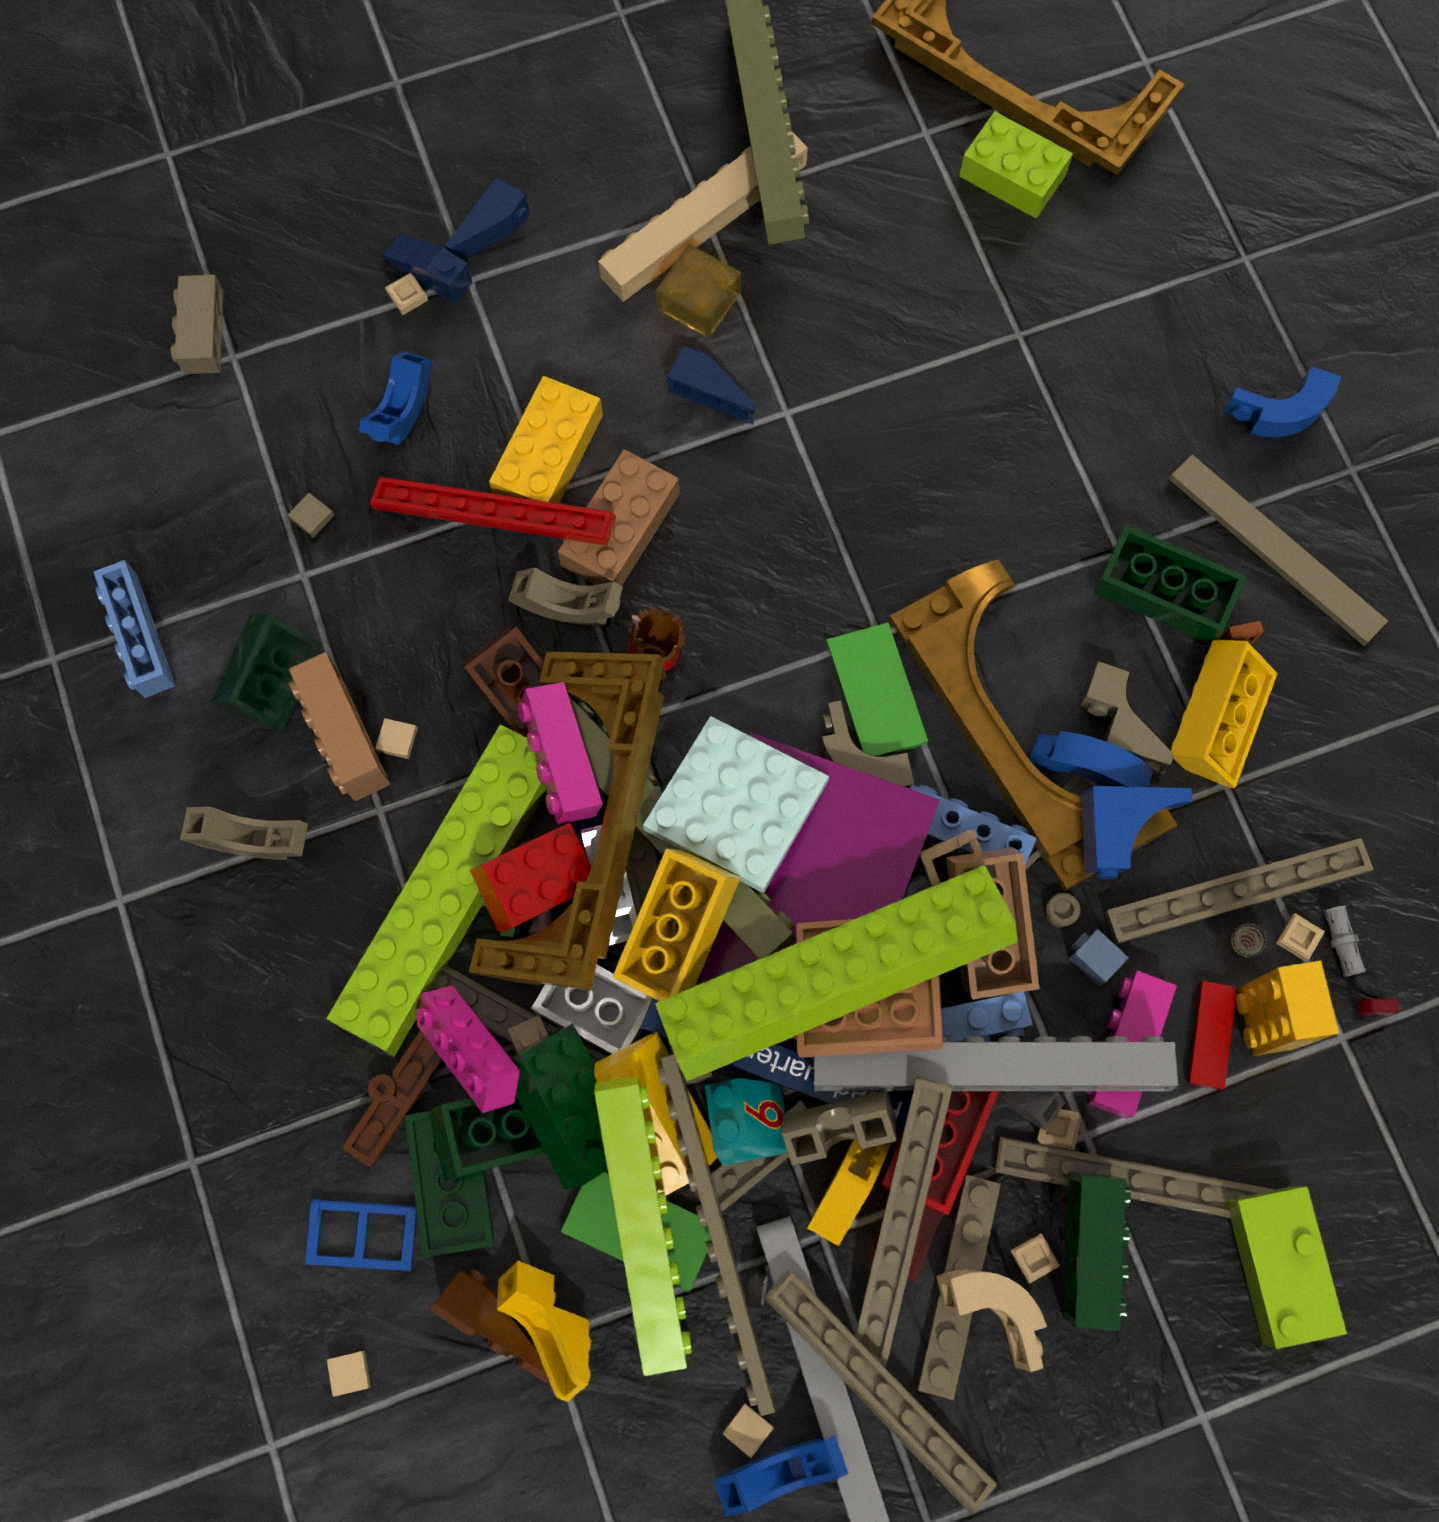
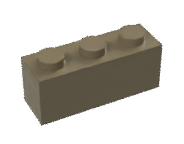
M216 275L178 276V289H174L173 292L177 316L172 318L173 331L176 335L175 343L171 345L172 359L174 362H177L184 374L221 373L224 290Z

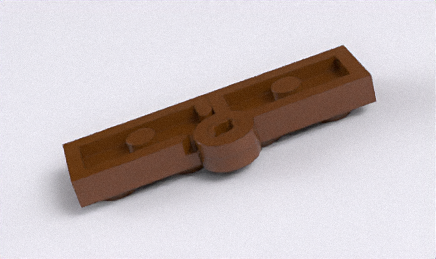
M421 1030L393 1070L391 1077L379 1074L370 1080L368 1093L373 1102L341 1148L370 1168L375 1166L404 1122L405 1115L410 1113L443 1063L442 1058Z

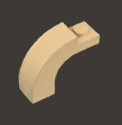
M975 1269L954 1270L936 1276L945 1312L961 1316L984 1308L991 1309L998 1315L1004 1325L1015 1367L1028 1372L1044 1368L1041 1359L1043 1354L1042 1345L1034 1331L1047 1326L1040 1308L1023 1287L1002 1275Z

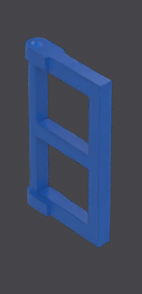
M312 1199L305 1264L412 1271L417 1228L416 1205ZM323 1210L359 1212L354 1258L318 1255ZM369 1213L405 1215L401 1260L365 1258Z

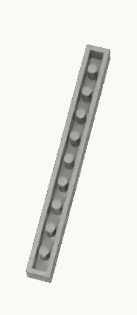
M1084 1036L1072 1037L1070 1042H1056L1055 1037H1036L1034 1042H1020L1019 1037H1001L999 1042H984L983 1037H965L963 1042H949V1038L943 1037L944 1049L814 1057V1091H914L917 1076L953 1085L952 1091H1172L1178 1086L1175 1042H1164V1038L1158 1036L1144 1037L1142 1042H1128L1127 1037L1121 1036L1108 1037L1106 1042H1092L1091 1037Z

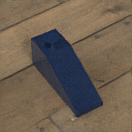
M495 178L446 243V250L465 260L513 234L519 225H523L529 216L530 210L526 194Z
M400 234L382 254L383 259L406 274L412 273L418 282L454 305L473 283L468 263L443 247L404 234Z
M682 346L667 376L668 391L753 425L756 420V405L712 357L700 349H690Z

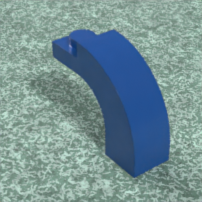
M406 351L393 356L384 397L374 412L360 419L359 432L369 434V438L375 441H387L397 445L402 443L414 426L424 402L433 360Z
M1311 366L1301 381L1298 393L1290 398L1281 400L1266 398L1236 387L1224 412L1233 415L1238 420L1253 422L1251 434L1265 437L1292 435L1306 429L1319 418L1334 397L1342 376Z
M1060 731L1059 736L1038 734L1029 759L1038 770L1075 774L1090 779L1101 786L1149 787L1154 771L1143 760L1125 749L1094 737Z
M835 1436L824 1439H821V1437L814 1438L773 1452L737 1467L713 1479L725 1516L727 1517L750 1512L768 1501L794 1490L836 1480L849 1473Z

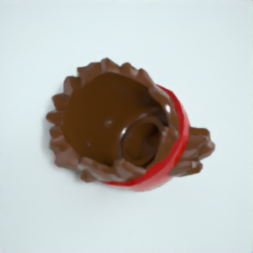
M653 607L649 611L646 609L637 612V615L631 616V627L627 630L629 634L628 654H657L664 658L661 682L666 677L665 672L676 664L680 650L685 645L684 639L686 635L684 630L686 626L679 619L678 615L673 617V612H664L662 608L657 611Z

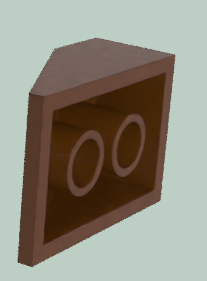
M510 625L460 663V665L514 732L527 738V733H529L526 722H521L517 706L522 699L525 689L545 686L539 683L544 662L516 626Z

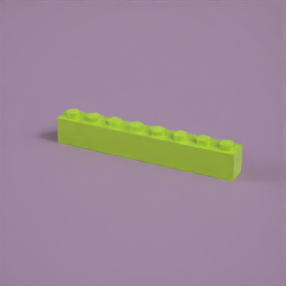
M638 1076L595 1083L594 1093L643 1375L648 1376L686 1369V1355L692 1354L689 1331L682 1332L680 1320L686 1319L683 1296L676 1297L674 1285L680 1284L677 1261L670 1262L668 1250L674 1249L671 1226L664 1227L662 1214H668L665 1191L658 1192L656 1179L662 1178L659 1156L652 1157L650 1144L656 1143L653 1121L646 1122L644 1108L650 1107L647 1085L640 1086Z

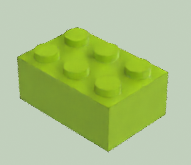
M994 111L964 154L959 177L1037 219L1066 176L1073 153Z

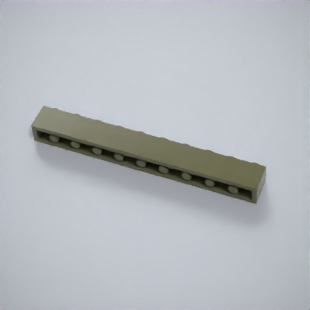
M726 0L768 244L805 238L804 224H809L807 205H800V201L805 200L802 181L796 182L795 179L800 177L798 158H791V155L796 154L793 135L787 136V132L792 131L789 112L783 113L782 111L787 109L785 91L778 90V88L783 87L781 70L774 69V67L779 66L776 47L770 48V45H775L772 26L766 27L767 24H771L768 5L762 6V0Z
M569 696L596 784L609 797L613 777V752L608 750L610 737L604 723L598 727L591 720L595 714L583 701L576 704ZM647 771L635 826L664 855L666 848H678L643 829V824L662 795L655 787L659 784L658 780ZM739 881L723 921L759 959L787 948L796 939L791 931L795 925L782 911L776 915L768 907L772 901L765 893L756 889L752 890L747 884Z

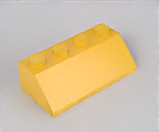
M1212 641L1210 649L1205 656L1199 678L1194 685L1188 707L1183 714L1177 736L1171 747L1173 759L1185 770L1229 788H1236L1278 674L1248 641Z
M655 1032L594 1063V1076L597 1082L638 1076L640 1086L647 1085L650 1107L644 1108L646 1122L653 1121L656 1143L650 1144L652 1157L659 1156L662 1178L656 1179L658 1192L665 1191V1195H668L689 1184L686 1171L692 1168L688 1155L681 1156L676 1137L682 1134L679 1121L672 1122L667 1100L672 1099L669 1086H662L657 1066L662 1064L661 1057L669 1054L658 1032ZM688 1090L707 1162L710 1165L717 1159L713 1150L711 1131Z

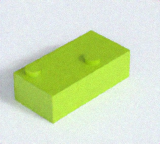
M1291 1186L1226 1200L1227 1208L1231 1212L1230 1219L1263 1345L1280 1349L1347 1334L1308 1187Z

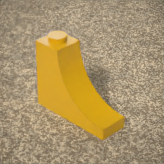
M852 1140L807 1229L837 1246L840 1245L870 1193L892 1142L861 1149L859 1140Z

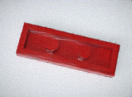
M1207 981L1200 982L1187 1084L1217 1090L1225 1089L1237 987Z

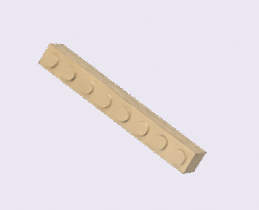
M792 131L787 132V136L793 135L796 154L791 155V158H798L799 169L801 170L807 165L808 147ZM751 147L746 148L740 157L732 163L723 165L717 174L709 180L700 182L694 191L686 197L677 199L671 208L663 214L654 216L644 228L628 235L621 245L603 254L598 261L600 278L623 302L761 200Z

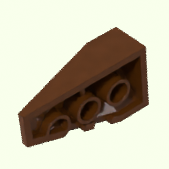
M474 1268L471 1269L470 1273L466 1270L459 1271L433 1304L430 1311L470 1337L472 1335L476 1337L482 1335L486 1338L484 1342L491 1350L506 1357L512 1355L516 1358L514 1362L518 1366L551 1385L532 1337L519 1321L497 1310L498 1293L487 1285L490 1278Z

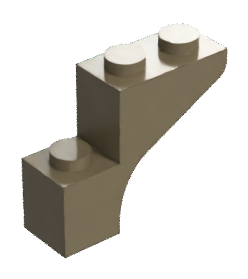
M1098 661L1091 672L1080 706L1088 709V712L1092 715L1111 717L1104 741L1139 757L1154 770L1153 775L1163 774L1171 766L1173 754L1131 710L1126 697V684L1130 672Z

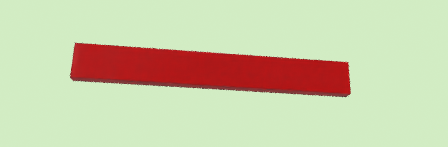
M379 476L369 503L376 510L605 546L608 545L616 520V516L612 511Z

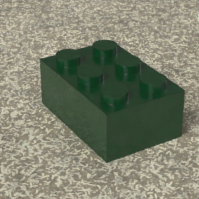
M516 1096L514 1104L484 1113L481 1112L472 1098L439 1105L428 1111L444 1182L546 1154Z

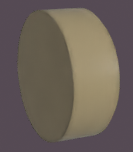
M1057 893L1045 905V916L1056 927H1069L1079 918L1080 904L1071 894Z

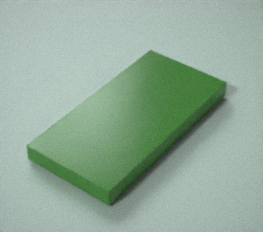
M889 623L827 639L826 644L861 751L871 756L884 757L927 745L928 739Z
M603 1172L587 1184L581 1186L561 1232L624 1261L609 1174ZM667 1201L668 1214H662L664 1227L671 1226L674 1249H669L668 1253L670 1262L677 1261L680 1284L675 1286L690 1292L708 1252L706 1241L711 1240L708 1226L701 1227L698 1215Z

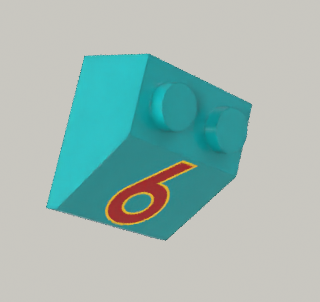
M741 1078L705 1085L713 1150L723 1166L788 1153L782 1137L784 1115L786 1112L781 1085Z

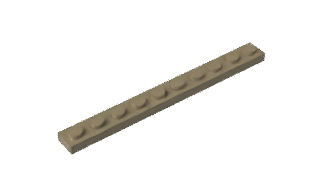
M674 1052L661 1057L662 1064L657 1066L662 1086H669L672 1099L667 1100L669 1114L672 1122L679 1121L682 1134L676 1136L682 1157L688 1155L692 1168L686 1171L689 1186L692 1192L698 1190L701 1205H697L696 1210L701 1227L708 1226L711 1240L706 1241L711 1263L718 1261L721 1275L716 1277L718 1290L721 1298L728 1297L731 1311L726 1312L728 1326L731 1334L738 1333L741 1347L736 1348V1354L741 1370L748 1369L751 1383L746 1384L748 1398L751 1406L758 1405L760 1416L775 1412V1401L685 1079Z

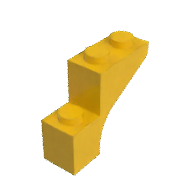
M517 1261L499 1278L497 1310L515 1318L526 1328L535 1344L554 1394L560 1400L568 1402L581 1390L585 1389L590 1380V1369L588 1368L589 1349L591 1346V1338L589 1337L590 1320L553 1306L556 1299L553 1274Z

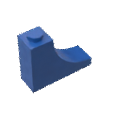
M1092 786L1081 792L1085 873H1097V878L1113 879L1118 878V873L1130 869L1133 844L1142 826L1159 810L1179 808L1191 803L1192 788Z

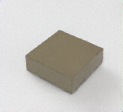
M310 493L288 514L289 519L312 538L334 516L328 507Z

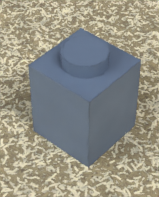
M1097 929L1090 936L1084 932L1071 946L1075 952L1069 960L1100 987L1109 980L1129 957Z

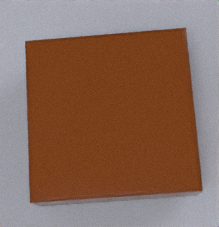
M1261 621L1229 627L1220 639L1248 641L1249 644H1253L1264 630Z

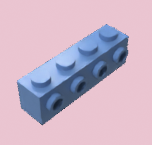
M125 560L93 571L98 584L95 587L100 602L106 607L108 614L105 615V620L110 631L115 634L117 643L114 646L120 660L124 661L127 670L124 672V676L131 690L136 689L146 698L175 687L136 572Z
M911 785L910 789L940 799L924 842L935 846L967 830L974 829L982 852L1013 847L1023 853L1024 864L1026 865L1037 839L1030 835L1031 832L1028 829L1019 825H1012L1010 827L999 822L1000 819L991 813L984 811L977 813L968 809L969 806L961 800L955 798L947 800L937 796L938 793L928 786L920 785L916 787ZM969 844L949 853L957 856L971 854L972 851Z
M1024 992L941 1009L943 1037L949 1038V1042H963L965 1037H983L984 1042H991L990 1038L1002 1035L1004 1037L1020 1038L1025 1036L1024 1031L1033 1025Z

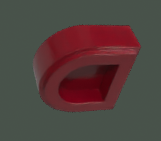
M1375 998L1363 999L1357 1002L1359 1016L1390 1017L1399 1013L1398 1000Z

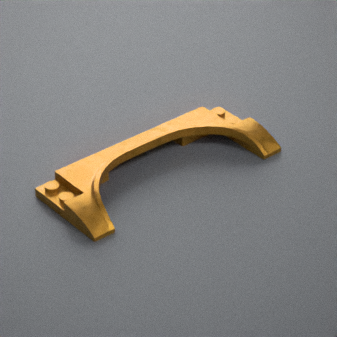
M886 0L872 16L871 25L894 38V47L1025 128L1073 153L1072 156L1087 166L1090 167L1095 161L1116 175L1122 170L1142 142L1148 140L1185 85L1159 69L1138 95L1117 107L1102 111L1079 112L1062 101L1056 107H1053L1033 98L1005 81L966 54L961 48L962 41L953 36L946 15V0Z
M994 560L976 566L947 580L944 587L890 615L889 621L1022 827L1028 829L1031 832L1030 835L1037 838L1034 844L1062 889L1066 891L1096 874L1085 873L1082 797L1054 784L1031 763L986 695L975 666L974 640L978 622L983 612L996 597L1015 587V583L1000 561ZM1167 809L1159 810L1146 821L1137 834L1132 852L1178 826Z
M546 652L539 683L550 685L564 682L567 693L585 701L596 711L610 737L608 750L613 752V777L598 846L586 882L577 881L573 902L560 917L543 930L521 939L494 941L477 938L469 972L539 986L540 984L591 991L598 958L606 959L663 704L664 695L658 692L665 659L660 655Z

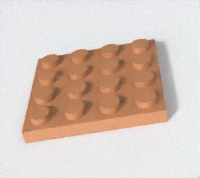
M854 919L796 923V944ZM938 975L797 1035V1053L799 1058L944 1049L940 976Z

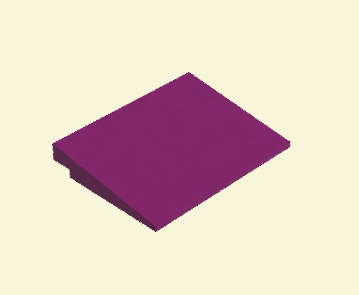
M750 733L749 736L829 776L826 787L764 892L772 901L768 907L776 915L782 911L795 925L791 929L795 937L796 923L857 919L902 900L940 799ZM724 921L721 923L695 986L721 976V969L728 973L759 960ZM796 939L788 947L795 945ZM797 1035L792 1037V1039L797 1040Z

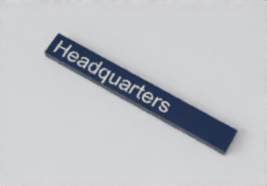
M652 998L640 1029L649 1033L658 1032L660 1037L669 1040L655 1004L659 1001ZM777 1044L729 1064L826 1104L879 1092L814 1091V1059L810 1057L799 1058L797 1052ZM887 1091L897 1121L896 1132L902 1133L912 1098L894 1091Z

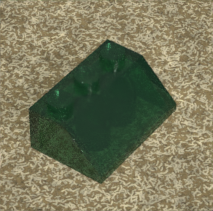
M270 614L249 615L211 703L239 717L284 731L297 701L288 683L294 680L289 668L316 657L321 643Z

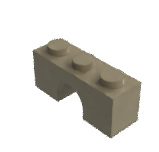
M883 1090L785 1114L782 1137L793 1166L827 1158L828 1149L843 1140L857 1139L861 1149L896 1141L897 1121L888 1092Z

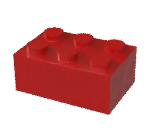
M567 823L469 871L498 931L501 932L511 929L573 898L577 881L586 882L592 867L571 823Z

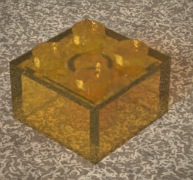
M688 244L656 290L657 309L709 338L741 292V272Z

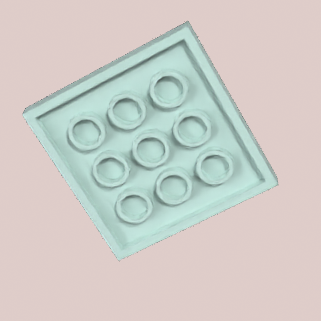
M710 716L643 824V829L680 850L740 877L741 882L764 893L826 787L829 776Z

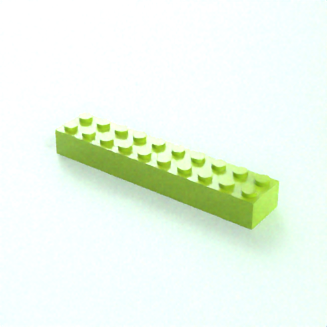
M502 725L498 727L326 1018L338 1027L395 1057L416 1020V1012L420 1007L421 993L434 989L437 979L442 975L444 967L448 965L483 904L480 900L481 894L469 870L516 847L515 844L520 840L547 793L545 784L540 783L536 772L538 761L535 752H530L526 737Z
M983 865L655 1004L677 1063L686 1080L690 1081L1017 943L1016 923L986 866Z

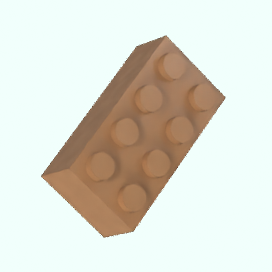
M624 449L586 507L614 512L616 520L608 545L566 539L558 550L561 567L594 585L613 581L622 586L680 494L679 478Z
M324 652L289 668L294 679L288 682L295 698L300 700L304 708L301 710L308 727L313 729L317 737L314 741L321 756L325 757L331 766L327 770L334 785L339 787L343 795L348 793L354 801L391 785L342 676L327 653Z
M1011 847L946 857L949 880L980 866H986L1015 920L1018 938L1017 943L960 966L962 990L973 1000L1040 989L1023 853Z

